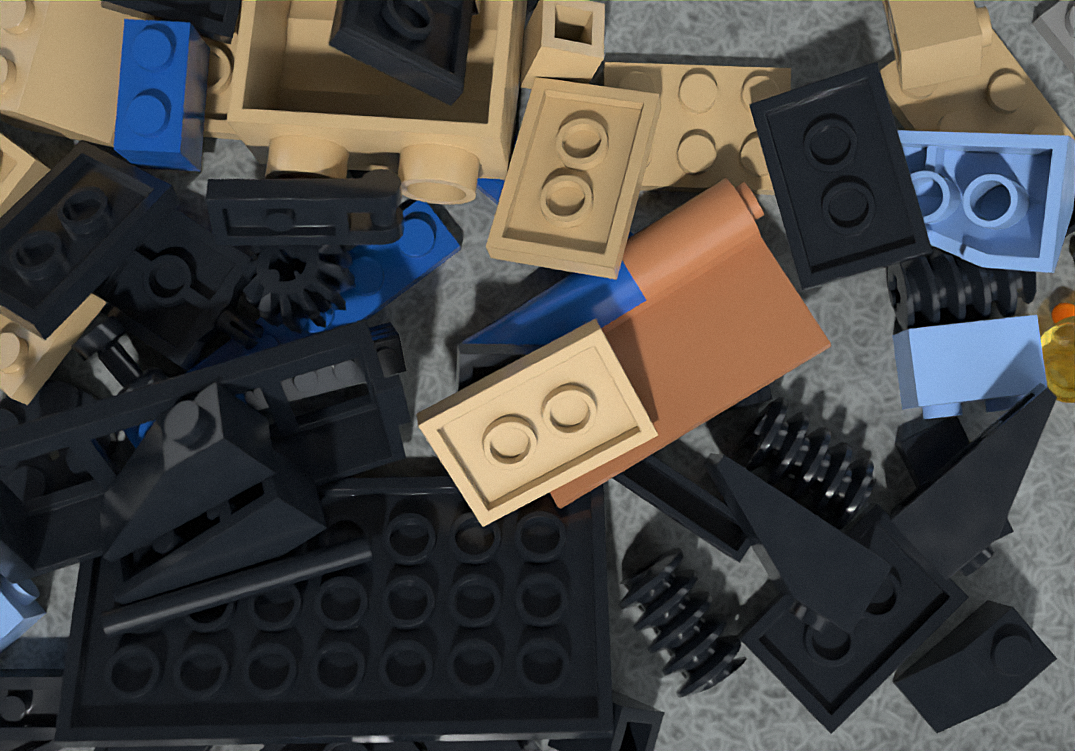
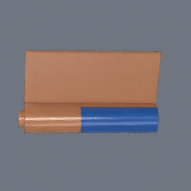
M724 178L629 237L617 280L573 272L462 341V344H549L594 319L598 321L650 417L658 436L551 491L550 494L557 507L563 508L831 347V343L761 238L755 221L764 216V213L745 182L734 188L731 182Z

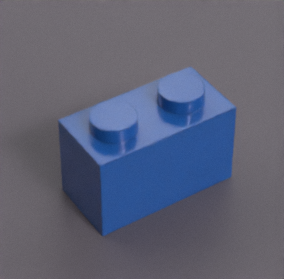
M124 19L114 150L137 168L201 172L210 47L190 22Z

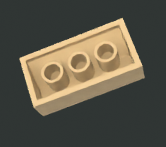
M0 0V120L24 130L114 147L124 19H143L102 8L101 0Z

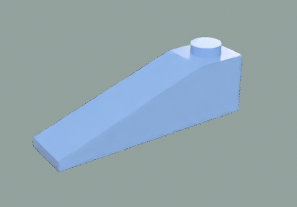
M897 130L932 246L984 268L1046 273L1055 272L1074 207V139L1066 135Z

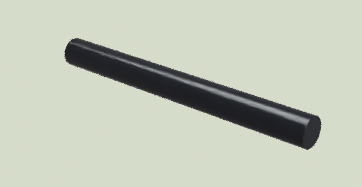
M365 534L101 612V620L104 632L108 638L371 561L373 557L367 535Z

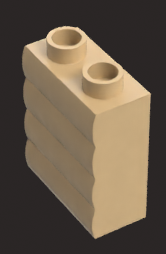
M243 0L227 122L259 164H267L265 179H346L347 170L372 171L387 169L398 173L401 180L402 195L426 203L445 205L463 204L473 201L476 198L478 178L506 179L514 149L527 0H480L479 14L472 15L464 91L452 106L329 46L337 0Z

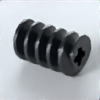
M935 246L932 247L933 254L888 267L889 298L903 331L913 329L915 312L920 311L927 327L938 326L942 308H946L949 319L953 324L963 323L966 315V305L971 306L973 314L978 321H985L990 317L993 301H995L1001 316L1004 318L1012 317L1017 309V298H1021L1023 302L1029 304L1033 302L1037 292L1036 272L984 268Z
M778 397L759 413L735 447L732 455L743 448L748 449L750 452L745 469L752 472L764 463H767L771 468L766 483L774 487L788 478L792 481L788 492L789 498L797 501L807 493L810 494L813 498L809 511L818 516L829 508L834 512L830 525L841 530L863 507L876 483V478H872L873 462L868 458L862 457L850 464L853 451L852 446L846 442H840L828 450L831 432L825 427H820L806 436L810 417L805 412H799L784 421L789 403L784 397Z
M673 548L654 558L620 582V584L627 583L630 589L620 601L619 606L621 609L639 605L643 607L644 612L633 627L636 632L656 627L659 633L647 649L650 654L668 649L671 650L673 655L661 671L665 676L685 672L687 678L676 691L678 697L682 698L705 691L720 683L740 668L747 658L745 656L735 658L742 646L738 636L726 635L719 637L727 625L725 616L722 613L704 615L713 602L708 591H700L688 594L698 580L695 570L687 569L673 572L684 557L680 548Z

